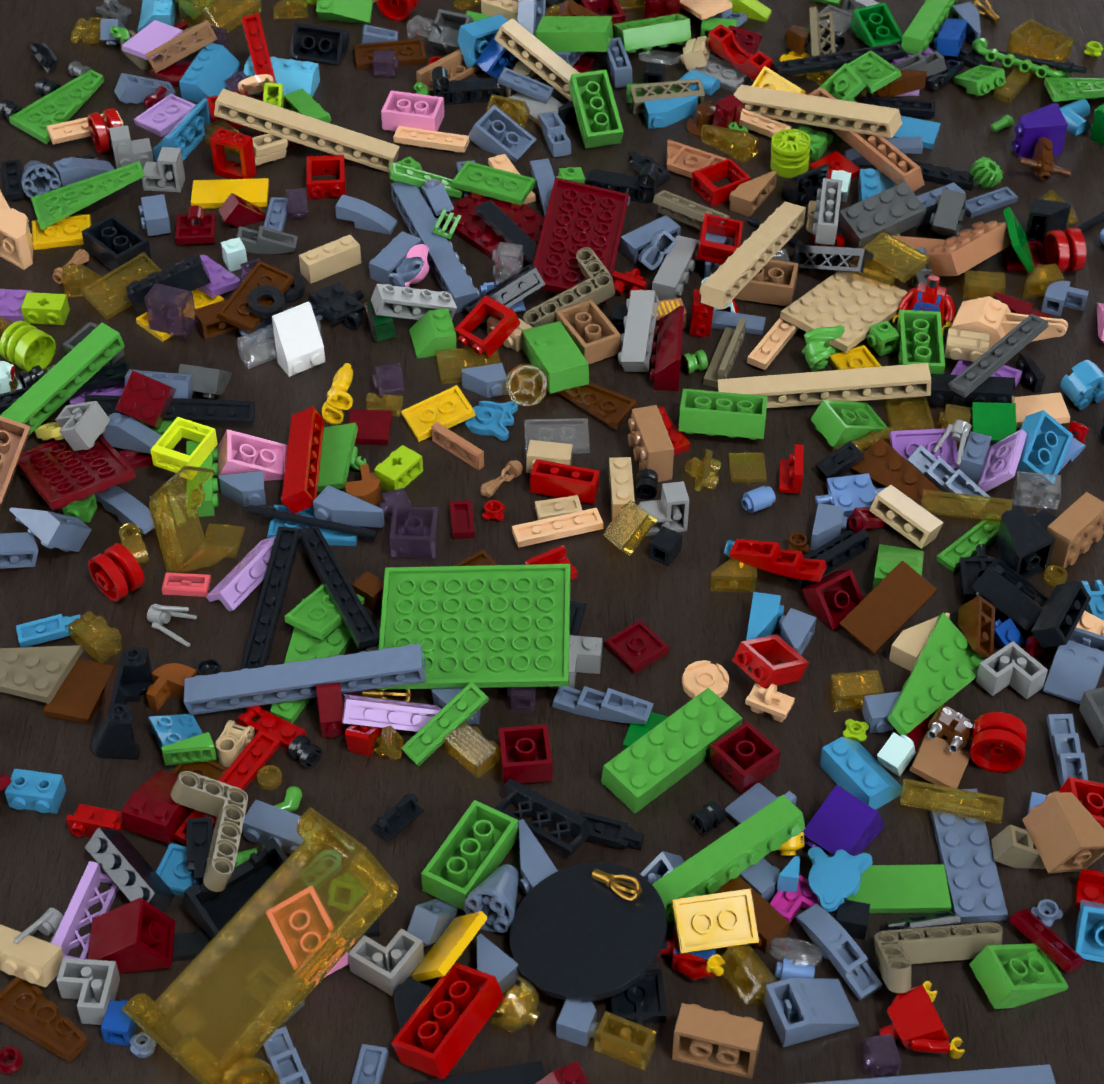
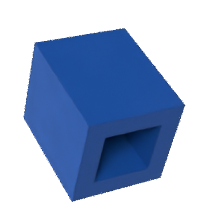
M110 1000L101 1026L105 1043L131 1046L130 1039L135 1035L140 1021L137 1004L128 1000Z

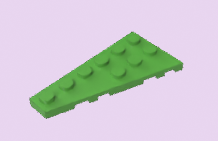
M92 69L10 116V124L47 144L51 140L47 133V126L68 122L104 83L103 75Z
M1044 78V86L1053 102L1104 97V78Z
M140 161L31 197L41 230L144 177L145 174Z

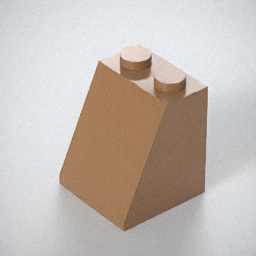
M1054 791L1045 797L1046 800L1043 803L1031 808L1030 813L1022 820L1048 873L1074 872L1087 869L1104 855V829L1072 792L1060 793L1059 791Z

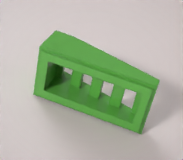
M209 732L161 747L165 765L207 762L217 759Z

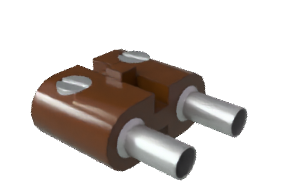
M940 706L929 721L928 729L930 731L927 735L930 739H935L936 736L941 739L943 735L948 738L946 742L950 744L949 750L955 753L958 749L964 748L972 736L974 723L952 708Z

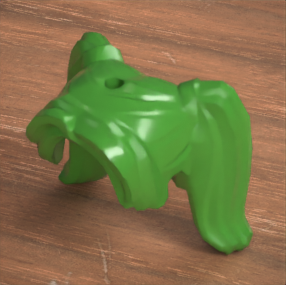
M843 325L811 329L805 333L806 347L801 352L805 355V359L812 372H818L825 368L828 361L823 360L828 359L829 355L840 352V349L830 345V341L843 335L845 332Z

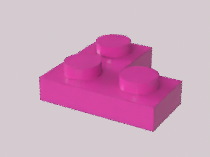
M799 875L798 887L795 893L778 891L769 903L790 923L801 907L809 909L817 903L821 906L817 896L810 890L808 879Z

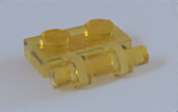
M90 17L89 21L80 18L74 26L75 29L71 32V42L77 43L82 38V42L100 43L101 19L107 18Z

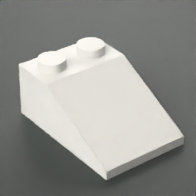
M310 302L272 316L277 362L289 377L325 362L324 345Z

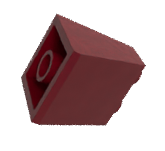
M143 898L131 901L92 919L88 959L116 961L119 974L171 967L176 921Z

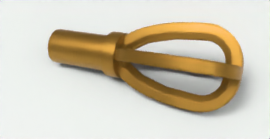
M974 0L973 5L975 7L978 3L986 11L979 10L980 14L986 15L995 23L1000 22L1001 18L994 13L988 0H983L987 4L988 9L979 0Z
M376 688L360 691V696L389 699L384 695L406 696V699L403 701L409 702L411 691L410 689H405L406 693L384 692L388 689Z
M594 869L592 872L593 879L605 883L606 886L611 887L615 893L626 900H635L642 892L639 881L632 876L608 874L599 869ZM618 879H623V880H628V881L634 882L635 885L630 884V883H627V882H624V881H621V880H618ZM621 890H623V891H625V892H628V893H633L634 895H633V896H629V895L623 893Z

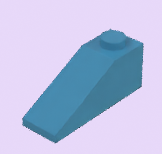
M688 96L644 101L643 117L647 128L667 127L693 115L698 103V97Z
M753 592L746 640L770 636L777 628L778 619H781L784 613V605H780L781 595Z

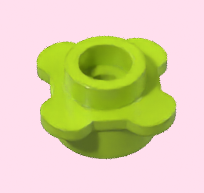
M1091 41L1086 45L1084 54L1090 57H1099L1103 47L1099 42Z
M853 719L846 720V730L843 731V736L856 740L859 743L867 739L865 733L869 729L868 723L854 721Z

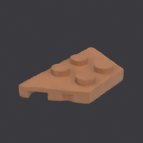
M672 140L667 141V170L692 178V172L727 159Z

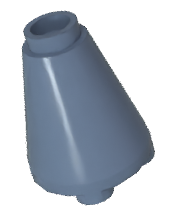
M31 160L25 165L21 180L23 191L30 198L58 189L61 185L59 175L54 168L38 160Z
M504 864L497 868L466 897L464 901L466 915L482 911L487 916V920L479 930L505 933L511 925L515 914L519 873L512 865Z

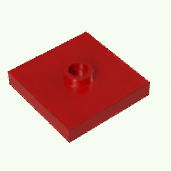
M837 151L809 164V171L825 164L829 165L827 179H831L833 170H843L851 173V179L859 176L861 169Z

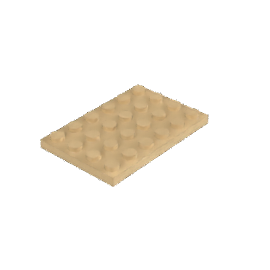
M864 270L863 273L836 272L783 309L780 318L806 332L816 328L843 325L845 332L841 337L831 340L830 345L847 353L867 338L871 325L889 321L898 314V307L907 291Z

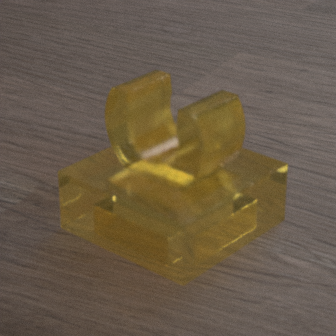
M391 725L383 727L381 736L376 738V742L380 746L375 748L374 751L380 757L388 755L393 761L400 759L404 738Z

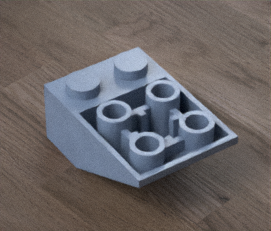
M12 507L9 509L16 516V521L29 528L28 532L41 540V544L49 549L55 547L65 552H69V550L79 552L92 530L81 519L42 510Z
M1076 627L1067 644L1058 646L1043 692L1081 704L1084 691L1096 689L1104 669V636Z
M789 978L767 984L765 987L763 1002L783 1048L859 1026V1022L838 979Z

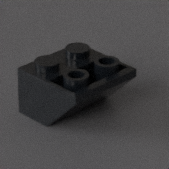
M822 165L783 181L782 198L788 203L799 206L808 204L810 200L815 201L818 189H822L823 178H828L829 165Z
M1032 198L1025 232L1027 241H1041V245H1044L1045 235L1048 231H1064L1067 227L1071 203Z

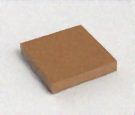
M927 731L909 771L944 790H957L970 759V753L962 749L952 753L949 750L950 744L946 740L940 739L937 736L935 739H930L927 735L929 731Z

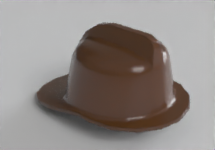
M710 100L708 103L696 106L693 115L686 124L689 133L695 136H706L712 133L711 126L716 109L713 101Z

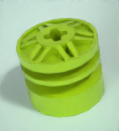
M784 129L775 133L771 143V170L776 171L778 176L784 178H793L807 172L809 169L811 140L808 134L797 129Z
M22 320L8 326L0 339V355L5 360L28 372L37 365L42 370L46 369L55 355L56 344L53 337Z

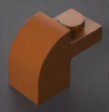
M368 464L360 465L361 480L345 482L346 493L376 506L381 499L380 478H375L374 472H370Z
M178 663L166 664L155 669L151 673L153 684L149 686L146 693L149 709L158 712L170 695L184 700L185 678L197 676V670Z

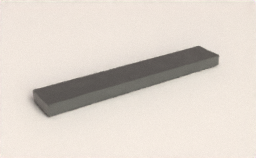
M1031 313L949 383V389L963 397H967L1048 328V321Z

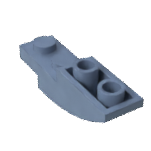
M818 903L796 916V920L826 961H831L859 1001L881 988L883 984L868 965L867 956L846 930Z

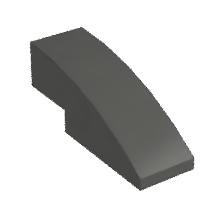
M934 51L924 57L918 52L893 64L899 70L927 71V76L947 70L944 57L938 51Z
M239 226L236 238L240 237L246 248V253L254 254L294 252L298 236L263 226L259 227V231Z

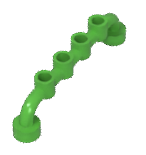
M977 38L972 44L973 51L986 56L989 62H993L996 59L1002 61L1005 67L1015 65L1024 73L1029 70L1034 71L1039 78H1044L1045 76L1068 78L1071 74L1063 72L1061 69L1051 70L1044 64L1041 66L1033 64L1029 59H1017L1013 54H1001L994 48L986 49L988 43L984 38Z

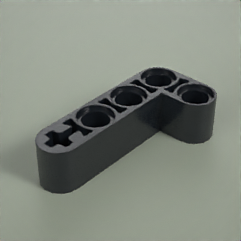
M438 66L432 70L433 96L444 97V105L495 102L503 97L502 85L497 83L498 78L449 81L446 68Z
M647 163L642 167L638 177L591 169L585 177V184L630 194V201L651 203L658 189L659 170L656 165Z

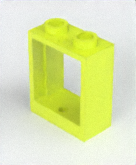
M177 417L151 448L153 465L191 478L218 445L216 430L209 426ZM182 437L200 443L190 456L172 450Z

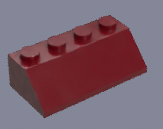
M684 306L677 307L659 319L658 328H655L654 340H657V342L653 341L652 354L656 355H652L651 367L655 369H651L650 381H654V390L679 391Z

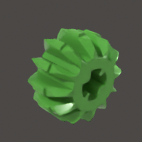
M983 156L976 160L971 167L970 174L973 176V180H976L983 188L991 189L1003 178V172L999 169L1000 166L996 164V161L993 162L991 158Z

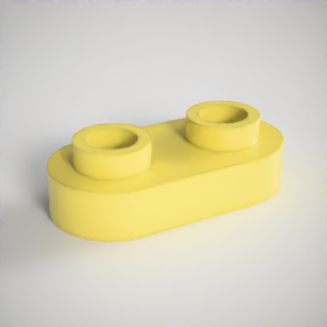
M57 422L43 424L34 430L36 437L42 438L43 441L55 438V440L64 439L60 433L62 428Z

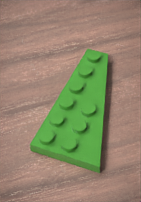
M344 622L323 640L294 627L284 664L343 655L354 640ZM311 698L272 703L270 713L293 724Z
M944 612L938 617L936 625L930 632L929 639L922 648L900 696L887 717V720L900 735L906 736L940 706L977 677L979 664L985 660L972 649L965 636Z

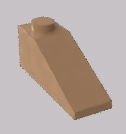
M772 171L740 184L729 195L730 210L750 217L775 189L777 172Z

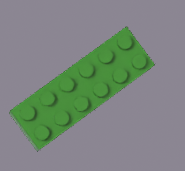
M708 687L603 766L601 782L636 814L709 758L711 745L739 727L743 718Z

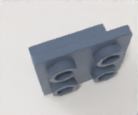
M756 783L727 806L725 814L739 825L780 796L776 797L763 785ZM788 791L785 796L796 806L797 797Z

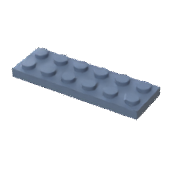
M977 789L928 791L927 801L941 863L945 866L952 911L960 916L961 923L1007 920L1008 912Z

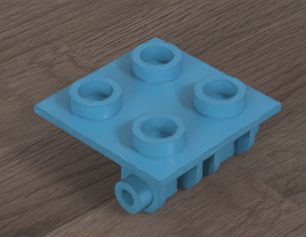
M190 714L148 717L152 725L151 732L156 736V741L160 748L203 734L194 716Z

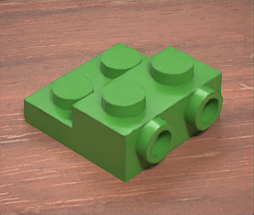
M845 63L820 87L837 100L856 102L853 98L867 85Z
M981 64L953 77L954 84L966 87L967 93L973 94L976 97L983 96L990 92V90L998 89L1006 83L1004 69Z
M802 125L797 128V130L808 134L811 139L809 158L816 161L819 160L833 142V135Z

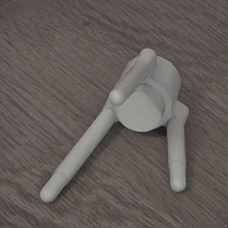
M955 420L954 425L948 424L946 432L933 449V453L939 450L951 433V438L960 442L956 462L960 466L971 425L962 420Z
M152 604L147 613V620L152 622L151 627L162 631L184 646L190 647V643L162 625L168 624L171 616L196 620L197 616L181 613L188 612V607Z
M49 908L40 919L14 939V943H18L28 935L31 936L37 930L46 936L54 934L50 941L52 943L63 915L58 910Z

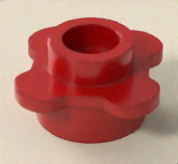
M1075 421L1069 423L1068 431L1073 434V438L1084 444V438L1089 433L1088 428L1084 424Z
M490 500L484 504L485 513L482 516L485 520L500 521L504 519V504L497 500Z

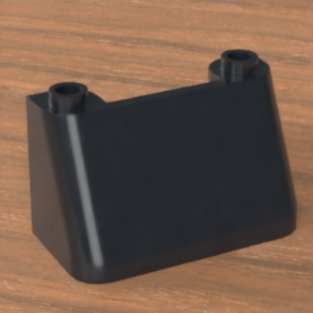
M134 647L124 651L105 684L90 742L92 753L97 758L138 760L140 748L139 744L135 742L131 725L132 710L127 705V702H140V696L147 692L149 686L153 684L151 675L153 671L148 648Z
M274 837L262 843L264 850L259 851L257 854L255 852L250 854L249 860L234 868L224 890L220 892L211 891L204 883L201 884V888L195 883L185 889L182 900L183 907L219 947L225 946L228 948L239 940L240 935L268 919L266 911L308 888Z

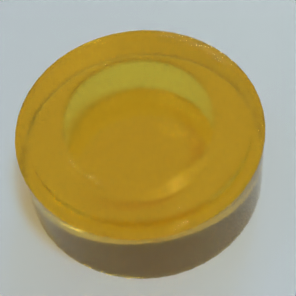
M1052 565L1046 568L1044 581L1048 585L1056 587L1057 585L1065 584L1067 581L1068 573L1063 567Z
M264 766L257 773L258 784L265 790L276 789L282 783V772L277 766Z

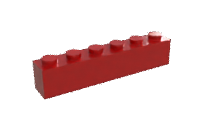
M314 406L291 416L281 501L293 514L312 507L313 501L317 497L325 420Z

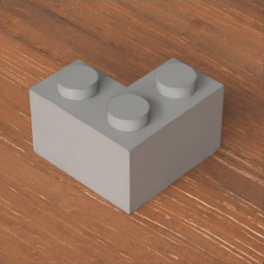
M128 125L109 128L116 168L140 161L142 168H144L146 161L154 162L149 138L131 141Z
M162 147L157 162L146 161L143 168L145 176L142 177L144 190L181 193L185 181L181 148Z
M97 401L67 405L55 419L62 428L60 433L74 451L92 448L95 445L96 439L106 430L105 427L110 422L109 417Z
M684 481L662 484L661 500L639 502V520L644 536L656 535L663 526L676 532L687 531L689 497Z
M570 635L569 687L575 689L577 672L600 674L603 638ZM552 686L551 688L559 689V686Z
M1012 641L979 664L975 682L992 696L1010 685L1024 698L1028 699L1044 687L1048 669Z
M403 929L399 930L386 947L363 935L348 953L350 972L393 997L396 987L399 984H403L424 959L423 941Z
M62 958L56 982L61 998L79 999L77 1009L82 1024L102 1025L110 1000L115 1001L120 975L116 961Z

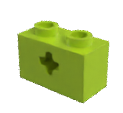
M265 82L263 102L283 108L285 94L283 84Z
M27 292L21 310L24 321L30 324L64 325L70 308L67 294Z
M402 445L374 469L375 478H380L381 488L396 496L423 472L422 455Z

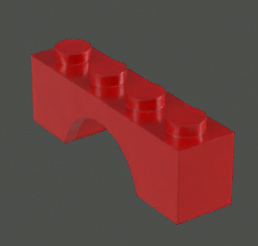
M720 24L708 33V48L752 80H756L764 66L771 70V58L761 51L755 54L747 53L738 44L734 32L724 25Z

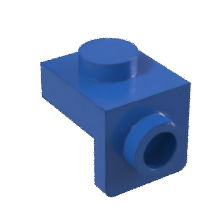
M1010 618L1003 622L1000 619L995 621L994 639L1001 649L1012 641L1018 646L1025 642V639Z

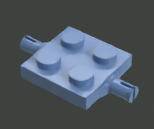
M869 473L827 478L826 487L828 495L815 496L816 505L818 503H829L830 505L845 507L844 516H850L854 508L871 507L876 495L885 488L876 489L872 484Z

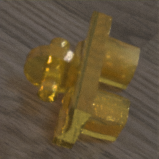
M706 449L702 460L694 457L685 464V471L692 477L696 476L694 490L699 492L703 487L714 490L719 481V476L716 475L721 467V461L713 459V451Z

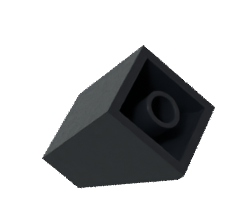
M1018 506L1002 514L995 545L999 557L1005 558L1008 566L1028 580L1048 570L1055 539L1021 506Z

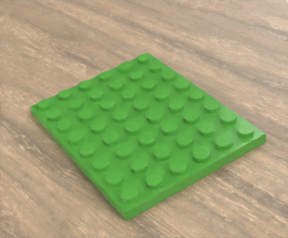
M570 564L385 568L379 650L403 647L409 644H421L425 655L426 681L377 689L465 688L471 681L478 688L569 686Z

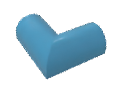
M690 69L679 79L701 78L704 93L710 96L720 88L719 79L694 69ZM697 85L688 87L692 91L698 90Z
M1079 99L1060 107L1068 123L1067 131L1077 136L1089 130L1090 123L1084 119V117L1090 114V105L1086 99Z

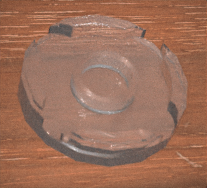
M775 938L771 941L769 949L772 956L779 960H783V957L790 958L789 962L795 965L815 966L822 961L823 951L820 947L807 941L793 938Z

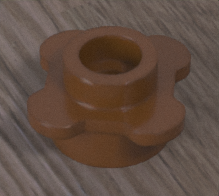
M795 532L786 537V542L789 545L788 550L808 552L810 546L807 545V536L801 532Z

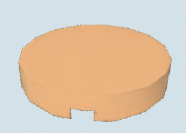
M256 75L240 81L237 86L242 94L245 93L244 91H247L248 94H255L264 91L265 82L274 83L271 75Z
M707 660L696 661L688 665L683 673V690L689 697L695 698L709 687L721 698L728 691V673L717 663L715 665Z

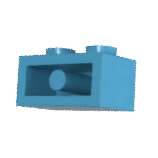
M14 769L10 778L12 782L5 790L9 807L17 810L26 809L40 813L57 814L66 792L63 775Z

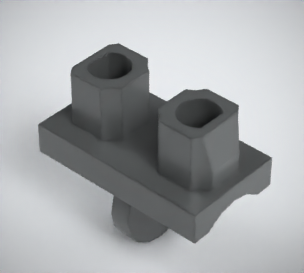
M104 0L102 6L96 7V12L102 14L103 19H119L123 25L128 23L127 16L132 13L131 8L121 5L119 0Z

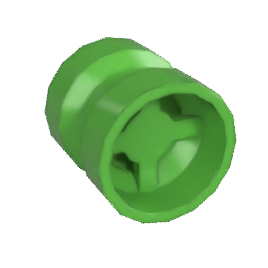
M703 350L681 356L682 368L686 374L708 368L707 356Z

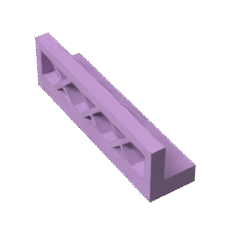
M276 536L261 540L206 596L208 601L220 600L228 611L235 610L264 580Z
M343 694L344 711L342 722L418 732L441 708L438 705Z
M89 861L51 943L62 947L64 958L88 959L91 932L80 937L78 931L89 923L92 925L93 918L109 912L119 890V887L109 875L101 872L100 865L97 862ZM101 882L112 884L110 890L102 894L98 891ZM100 902L103 906L101 911L90 915L88 912L89 907ZM81 945L83 951L80 958L68 956L71 949Z

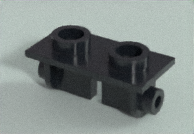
M46 42L42 45L39 43L31 44L30 50L35 53V57L46 72L50 73L59 59Z
M413 793L410 795L406 794L384 816L379 817L377 822L371 826V829L389 842L424 812L416 804L418 801L417 796Z

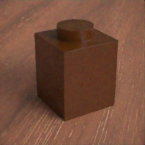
M367 571L352 584V587L356 594L364 597L363 606L375 612L382 606L384 581Z

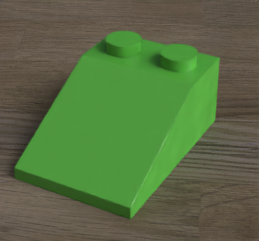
M318 0L316 13L320 20L370 24L373 0Z
M822 400L810 419L816 426V429L827 439V443L834 448L842 447L849 441L856 445L888 433L890 430L867 402Z
M879 544L872 590L902 560L918 574L922 575L924 551Z
M1035 944L987 945L969 964L994 1009L1015 1008L1069 988L1054 961Z

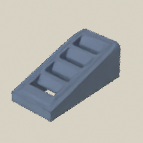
M370 25L363 26L361 44L398 41L397 31Z

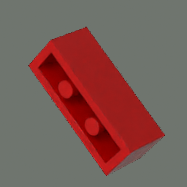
M536 459L530 474L531 493L558 498L578 495L580 502L595 503L599 491V470Z

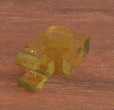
M367 393L366 409L392 410L393 416L401 417L404 396L383 394L382 398L374 393Z

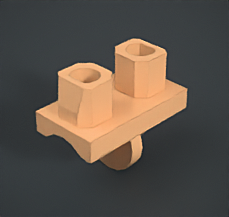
M755 683L751 693L746 698L745 704L749 705L751 711L760 714L764 711L772 714L773 720L783 722L791 710L795 698L778 692L777 685L771 684L769 688H763Z

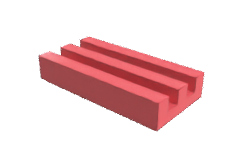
M166 573L161 589L162 595L206 597L210 589L211 575Z

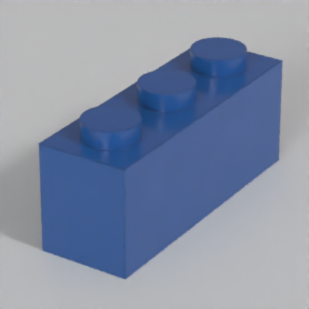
M946 18L945 23L941 25L940 31H938L937 38L935 37L934 48H937L941 55L958 56L966 38L967 20Z

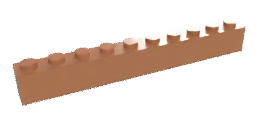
M822 87L808 94L836 99ZM830 128L897 185L906 182L913 192L925 185L921 167L884 137Z

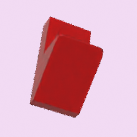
M351 725L345 730L348 750L352 753L371 757L375 738L382 733L383 728Z

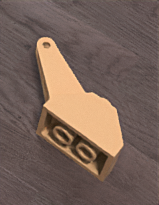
M0 190V257L25 270L33 264V242L28 224L29 220L24 213L10 209Z
M988 296L963 301L950 328L990 334L989 350L1029 315L1011 313L1008 305ZM1040 317L1048 321V328L1031 342L1064 336L1068 328L1067 321L1064 319Z

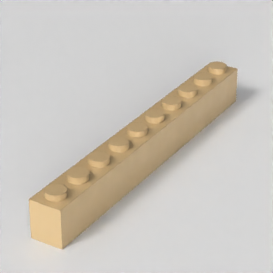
M740 85L733 94L743 102V109L771 119L886 138H893L902 125L900 111L895 108Z
M223 89L215 102L214 116L333 155H344L345 159L389 173L391 162L396 163L400 148L398 145Z
M784 202L779 208L777 207L775 212L769 215L767 220L761 223L759 228L719 266L718 270L711 274L705 283H702L700 287L701 303L724 309L804 225L806 207Z
M928 363L718 379V392L767 396V408L821 404L822 400L854 402L931 396V376Z

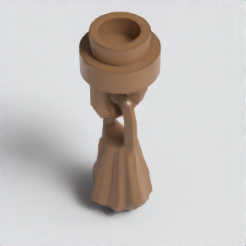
M84 249L76 251L64 268L58 267L54 270L53 280L58 284L68 281L69 272H73L83 263L90 261L88 252Z
M518 460L509 461L501 471V476L481 485V495L490 499L503 481H511L522 474V464Z

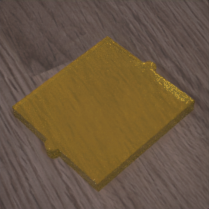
M745 451L744 453L728 454L731 482H747L748 484L751 482H767L764 453H748Z
M209 523L199 551L200 554L216 556V558L220 556L236 558L245 527Z

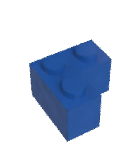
M495 34L475 63L487 74L494 78H499L507 65L514 69L519 59L494 39L497 35Z

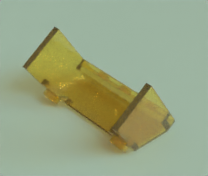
M178 0L181 21L195 26L208 20L213 25V30L217 37L225 35L243 23L242 17L256 14L262 10L260 0Z
M184 466L150 498L149 507L165 566L169 573H185L215 565L236 548L235 543L205 540L197 508L205 499L202 484L215 473L214 469Z

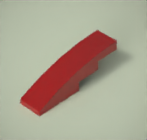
M736 539L729 553L731 558L750 566L801 580L820 582L827 568L825 560L804 558L802 551L782 550L779 542Z

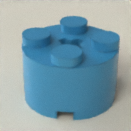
M1085 360L1072 368L1074 372L1070 376L1066 374L1060 382L1061 390L1079 410L1085 409L1093 401L1098 403L1104 399V373L1090 360Z

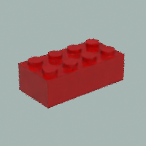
M454 963L447 974L436 983L391 1042L401 1064L444 1080L504 999L496 977Z

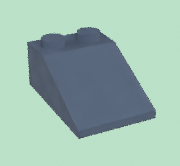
M495 105L476 122L468 135L469 139L481 149L496 155L506 154L510 160L515 162L537 140Z

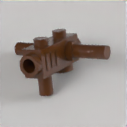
M1046 137L1038 139V143L1035 145V155L1032 159L1019 157L1018 164L1032 167L1034 174L1041 181L1049 180L1053 173L1067 177L1071 174L1070 169L1058 167L1054 164L1052 141Z

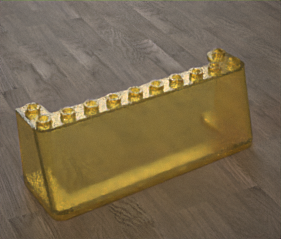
M311 807L300 817L296 826L297 833L304 842L159 998L154 1001L147 994L139 993L132 997L122 1008L135 1023L201 1084H228L397 896L398 885L369 849Z

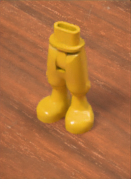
M345 363L335 374L331 388L327 392V400L322 406L323 418L333 425L340 424L344 419L342 410H348L353 405V398L347 393L353 379V370L349 363Z

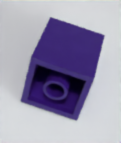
M1052 103L1019 117L1018 125L1015 127L1016 137L1012 143L1013 151L1016 152L1018 158H1033L1035 155V145L1041 137H1046L1052 141L1053 156L1062 155L1068 123L1057 103Z
M836 785L804 829V839L806 840L804 844L810 849L813 847L821 848L828 857H833L836 851L840 849L845 850L852 856H857L884 829L885 825L876 810Z

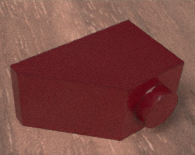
M233 193L229 195L218 210L225 224L229 226L234 225L238 228L239 226L244 227L264 221L266 218L259 206Z
M340 682L316 685L322 738L345 735V723L342 722L343 702Z

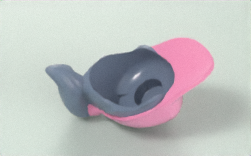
M419 244L413 246L406 258L402 260L401 265L396 269V273L388 275L395 286L409 287L410 284L420 283L429 272L427 261L429 247L427 245Z

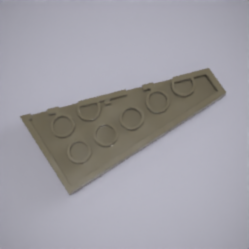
M81 645L0 648V692L50 704L83 652Z

